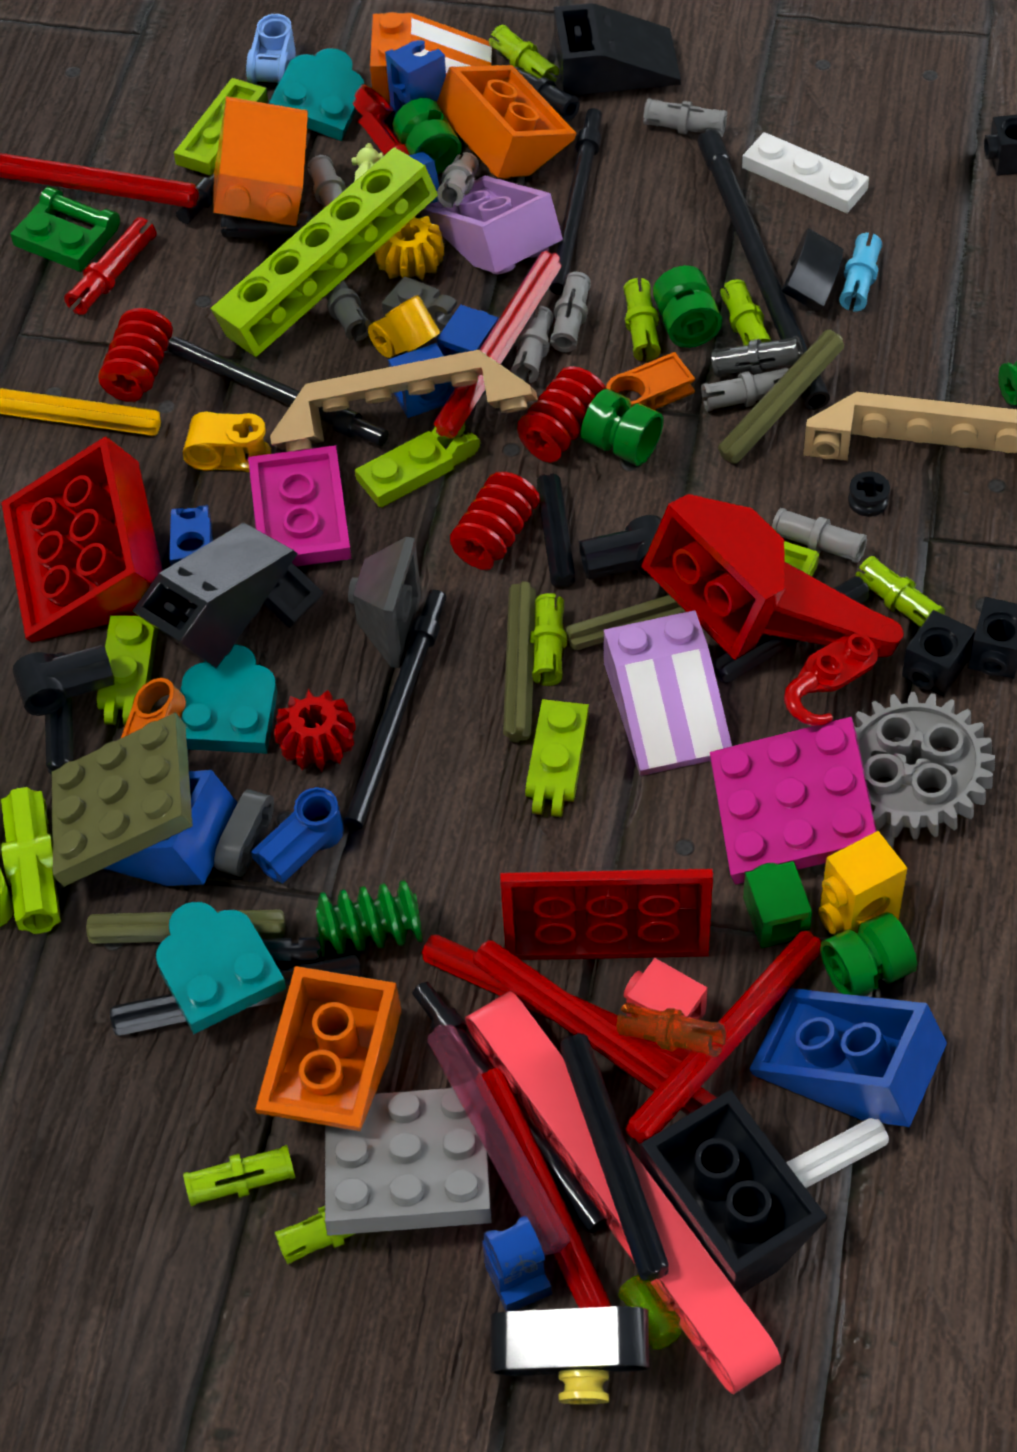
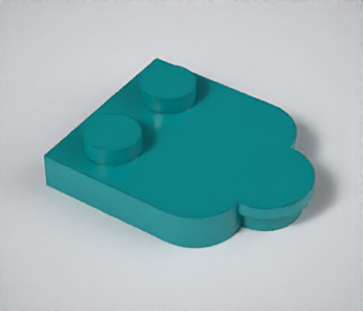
M323 49L315 56L299 55L290 61L269 104L308 110L307 129L342 141L357 111L353 106V102L356 99L354 94L364 84V80L357 72L352 70L353 63L349 55L339 49Z
M234 645L231 652L224 657L217 669L207 662L196 664L188 669L183 676L180 692L186 699V707L181 719L186 724L187 749L267 754L277 700V686L273 673L264 666L256 665L255 656L252 651L241 645Z
M190 902L177 908L171 915L169 920L170 936L160 943L156 952V960L161 976L193 1034L286 989L284 977L251 920L244 913L237 910L216 912L213 907L206 903Z

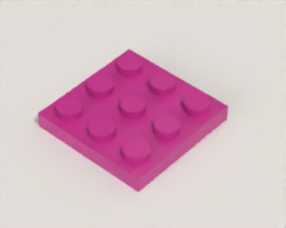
M852 717L835 720L823 726H811L710 752L729 870L735 885L744 883L745 872L752 871L766 863L782 864L794 861L797 870L826 863V857L877 831Z

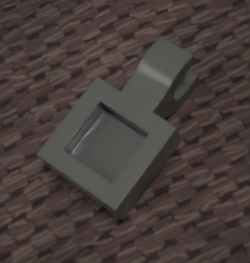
M405 276L382 302L383 314L385 315L406 300L419 295L434 322L441 329H444L453 316L450 312L457 305V300L453 297L440 295L439 289Z

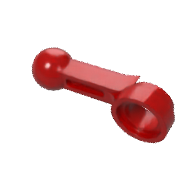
M362 84L354 94L356 99L353 102L356 110L363 115L358 123L366 130L384 155L395 147L409 156L405 144L399 142L384 122L393 111V108L378 92Z

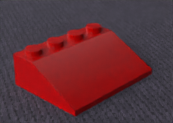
M105 436L1 502L25 639L30 642L109 624L110 615L137 616L132 610L157 575L163 571L139 462Z
M713 869L500 873L505 949L520 960L709 957Z

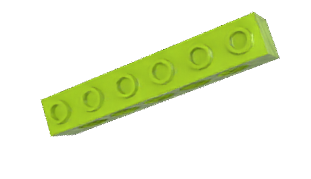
M393 147L210 308L226 337L254 357L262 353L438 196L426 166Z

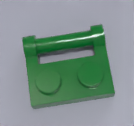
M49 186L42 191L39 203L10 235L13 246L81 272L116 233L120 225V215L107 208L101 211L64 197L62 191ZM57 212H61L92 224L94 227L89 230L54 215Z

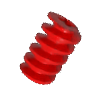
M134 308L126 311L120 317L118 327L115 330L113 340L110 343L98 375L100 386L105 392L125 402H136L142 398L143 392L152 389L155 381L154 377L158 374L159 364L162 363L164 352L168 347V340L171 339L174 330L171 322L164 315L147 308Z
M569 366L563 368L556 376V379L538 397L537 402H534L527 413L518 421V435L525 448L541 461L549 463L558 461L562 456V452L566 451L571 445V440H575L579 436L583 419L592 400L600 391L606 389L603 382L593 373L581 367Z
M496 472L490 475L484 487L478 492L476 499L472 501L467 512L460 519L459 525L455 526L450 534V544L457 556L470 566L481 570H490L494 566V560L503 559L507 553L506 547H511L515 541V535L519 534L524 527L523 522L528 521L532 515V509H535L540 502V495L536 488L526 479L513 473Z

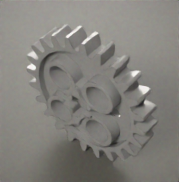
M911 692L908 703L901 704L897 696L893 694L890 696V707L884 708L876 701L872 702L873 715L871 717L859 711L856 713L857 727H855L877 831L886 823L891 824L892 837L895 838L900 834L903 827L910 828L913 839H918L921 827H928L930 833L937 837L939 823L945 822L951 829L956 830L958 813L972 819L974 817L973 803L979 805L986 803L985 789H992L993 787L992 772L995 771V755H992L991 738H983L984 724L982 722L971 724V711L969 709L956 715L954 700L950 699L942 707L936 706L935 694L931 693L925 703H918L916 693ZM894 737H901L904 739L899 742L889 741V739ZM940 747H949L952 750L947 752H940L936 749ZM882 777L893 779L892 781L886 783H879L875 781L876 779ZM930 787L941 789V791L936 793H927L923 790Z

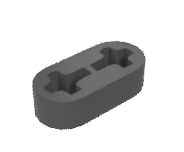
M251 789L243 792L216 848L214 867L217 871L237 877H242L246 873L253 860L251 851L261 843L271 822L274 810V798L272 795Z

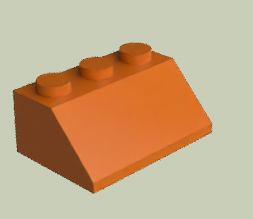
M513 65L449 67L437 104L453 130L457 132L467 143L468 148L476 153L489 168V171L497 178L509 179L511 177L530 176L574 141L577 133Z

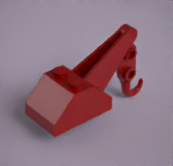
M687 494L669 503L641 566L686 612L696 611L701 627L734 660L755 648L762 633L826 645L808 657L798 677L792 680L785 688L784 702L787 710L795 719L807 725L823 726L832 722L833 716L830 713L818 715L808 711L801 703L803 696L814 692L837 691L864 675L874 667L878 657L891 656L904 635L901 625L895 620L867 608L786 563L784 539L755 510L749 507Z

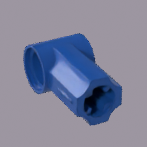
M319 787L302 792L295 801L294 812L251 851L253 860L274 882L278 881L283 884L318 850L333 847L343 837L344 827L335 795L331 791ZM318 816H328L321 821H311Z

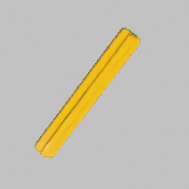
M0 389V414L149 436L157 435L161 426L160 413L157 410Z

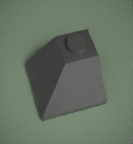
M404 537L364 559L359 577H352L348 591V602L355 606L357 624L390 667L400 668L409 639L408 634L421 598L415 538Z

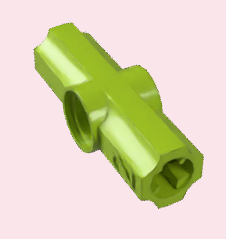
M28 787L11 790L7 797L1 799L6 843H1L2 859L8 884L12 888V904L18 930L39 934L51 931L54 925L61 922L56 879L53 876L52 834H49L47 805L42 791H34Z

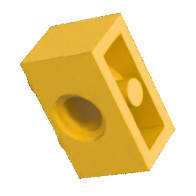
M879 831L826 857L821 904L818 912L823 925L831 934H839L848 929L858 933V927L861 923L885 912H889L899 919L908 868Z

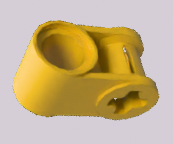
M415 295L386 313V317L373 322L368 327L369 337L373 345L387 358L405 351H413L441 332L419 295Z
M206 411L195 414L191 419L183 449V458L187 464L198 470H238L250 472L249 461L246 459L245 454L248 453L249 457L272 454L268 443L264 441L266 426L263 419L258 415L251 413L218 414ZM248 426H251V427H252L253 432H250V431H249V427H248Z

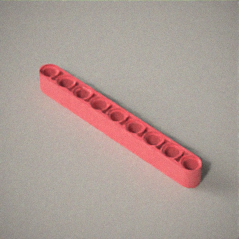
M508 991L465 1017L469 1033L491 1066L499 1068L505 1074L517 1101L607 1219L605 1224L634 1262L564 1058L517 995L512 991ZM626 1143L669 1263V1271L666 1276L648 1283L720 1383L729 1393L734 1395L781 1363L778 1349L767 1331Z

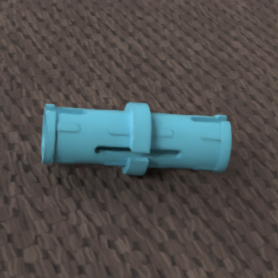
M862 233L857 236L853 256L846 263L844 270L846 281L839 300L841 306L849 310L852 298H856L853 311L856 312L864 309L867 304L870 285L876 281L878 274L876 262L882 249V241L875 234L872 236L870 246H866L869 233Z

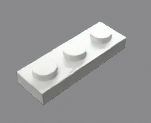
M765 132L743 154L742 168L845 213H848L868 190V176Z

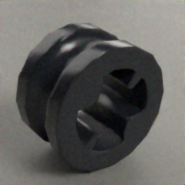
M871 471L861 472L852 478L849 486V507L861 516L871 517L883 513L889 501V481L883 475ZM865 491H871L873 497H867Z

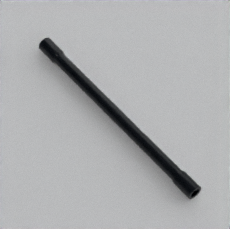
M707 130L698 137L697 144L707 168L712 172L779 338L782 340L798 336L804 354L808 348L785 293L781 292L782 286L730 165V157L721 135L716 130ZM821 374L801 394L805 407L810 410L820 409L830 400V395Z

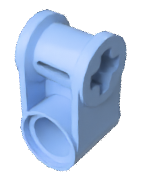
M270 14L259 20L252 48L247 56L246 76L248 83L255 85L258 82L279 83L290 61L296 57L292 24L288 17L281 14Z

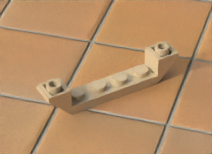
M480 350L458 353L307 383L270 435L271 444L281 450L286 449V452L312 449V444L324 442L319 407H323L324 412L340 411L349 408L348 401L365 398L366 403H380L391 400V393L408 390L409 395H421L435 391V384L450 381L453 387L467 386L477 383V376L483 375L487 401L493 408H501V413H513L527 409V402L538 400L537 392L531 385Z
M855 392L807 419L803 456L848 461L851 434L1017 453V409Z

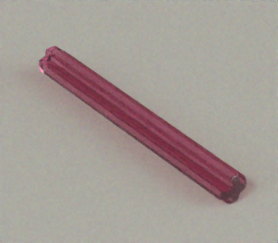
M452 1024L437 1026L428 1035L430 1048L521 1217L526 1215L531 1222L544 1255L559 1253L570 1243V1236L456 1027Z

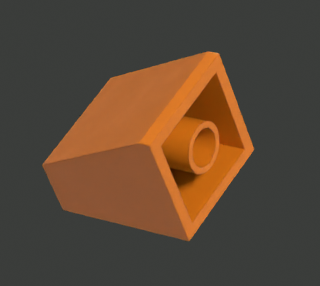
M226 96L214 170L213 213L296 226L303 190L308 110Z

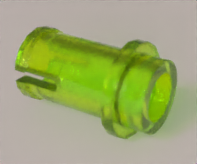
M637 1275L620 1287L618 1296L624 1301L626 1306L642 1307L649 1310V1344H651L653 1349L665 1348L680 1336L681 1329L678 1326L680 1323L679 1315L675 1311L668 1310L651 1281L645 1282Z

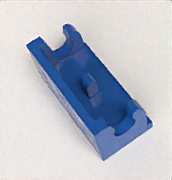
M423 40L413 41L395 51L391 49L385 52L390 105L393 108L391 115L394 117L400 108L409 101L418 98H430L436 102L438 100L446 78L445 54L436 49L427 52L424 56H415V53L425 49V42Z

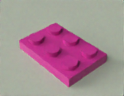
M336 445L248 457L255 525L258 531L296 551L298 554L292 561L295 566L352 559Z

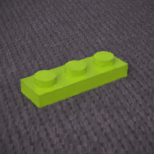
M231 78L174 151L176 165L211 175L215 170L226 96L267 103V88Z

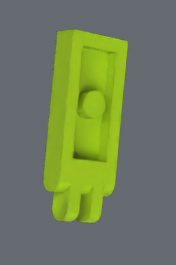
M110 615L105 649L115 685L98 689L97 707L98 709H104L105 725L116 724L118 709H123V724L126 725L137 692L144 684L151 681L158 630L139 616Z
M542 699L525 796L533 798L532 814L542 815L545 799L553 800L551 816L562 817L564 802H574L589 719V704Z

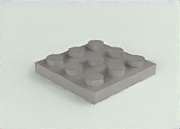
M477 1086L375 1094L361 1132L325 1125V1225L327 1236L492 1223L484 1100Z

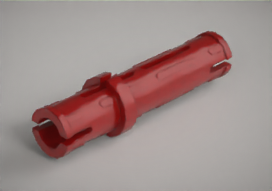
M137 217L97 263L92 262L83 271L84 277L64 296L65 303L69 308L79 298L82 299L73 310L74 313L79 315L86 314L101 294H108L116 284L115 279L147 244L156 237L157 232L153 224L142 234L140 233L143 226L148 222L147 219Z

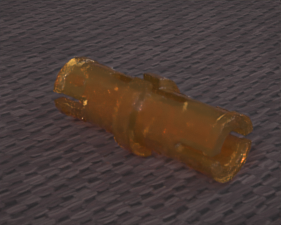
M628 1002L620 1010L623 1013L631 1014V1017L620 1014L617 1017V1031L621 1036H630L656 1042L663 1050L675 1051L677 1048L704 1053L710 1057H717L722 1049L712 1045V1042L725 1044L726 1031L722 1023L686 1017L679 1009L666 1008L664 1011H659Z

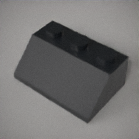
M731 1089L641 1143L640 1162L739 1295L778 1272L827 1220V1215Z

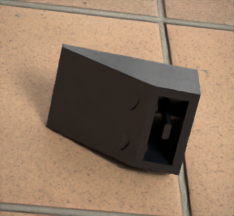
M594 3L554 7V41L562 90L570 95H586L681 85V77L670 28Z
M242 523L160 572L132 612L166 637L217 669L224 657L231 652L234 643L251 619L258 614L261 605L275 585L284 577L288 567L298 553L248 524Z

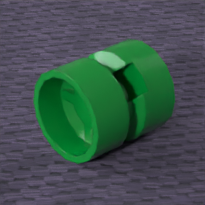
M418 98L409 101L396 113L393 120V130L400 143L405 144L409 155L424 152L435 162L437 174L443 173L449 165L453 164L455 157L461 154V142L436 101L430 98Z
M686 265L674 267L664 272L656 280L653 286V297L663 317V323L672 343L679 347L691 348L710 341L718 334L722 327V317L712 297L707 280L700 269Z
M603 389L596 395L587 409L582 423L581 438L584 442L604 451H609L613 447L615 456L636 466H641L652 455L658 444L664 425V417L662 413L645 405L635 404L632 406L629 398L612 390Z
M889 912L861 923L858 927V933L848 929L821 942L820 951L823 964L839 994L864 996L878 989V980L890 984L915 972L917 969V959L912 942L900 921Z

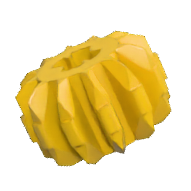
M429 216L419 219L414 217L375 251L379 270H385L389 279L398 276L403 278L405 276L408 278L417 277L423 281L425 272L436 273L437 266L443 261L444 243L442 241V232L439 229V225L430 222Z

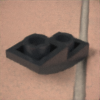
M808 228L804 232L790 262L792 268L781 292L811 310L818 312L824 307L834 284L844 249Z

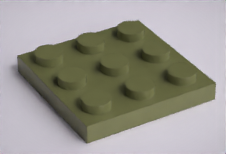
M176 713L151 722L140 730L117 741L109 742L102 748L75 761L67 762L60 768L52 771L53 876L64 887L193 827L186 724Z

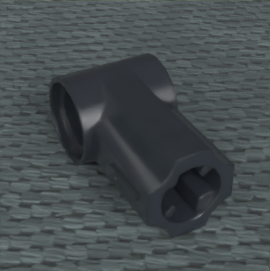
M644 515L631 521L625 528V531L579 541V552L586 578L592 580L636 569L640 574L650 576L641 566L662 519L655 515Z
M103 645L56 658L43 652L30 653L17 660L13 666V675L24 708L27 713L36 716L49 715L56 712L64 705L66 698L115 685L109 658Z

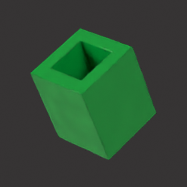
M794 861L782 864L766 863L752 871L745 872L743 900L760 948L791 942L801 931H810L812 909Z

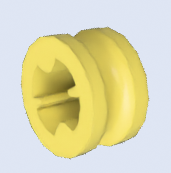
M598 1369L559 1371V1380L565 1384L564 1391L559 1393V1402L578 1405L609 1402V1393L603 1390L604 1382L609 1380L608 1371Z

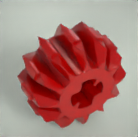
M308 689L304 699L300 700L290 696L288 708L278 709L276 716L277 724L274 730L276 743L281 747L282 755L286 761L297 760V765L300 766L302 771L311 763H316V766L321 771H323L325 762L328 760L341 764L342 752L352 751L356 724L355 718L349 712L344 698L333 700L329 690H326L319 697H314V694Z

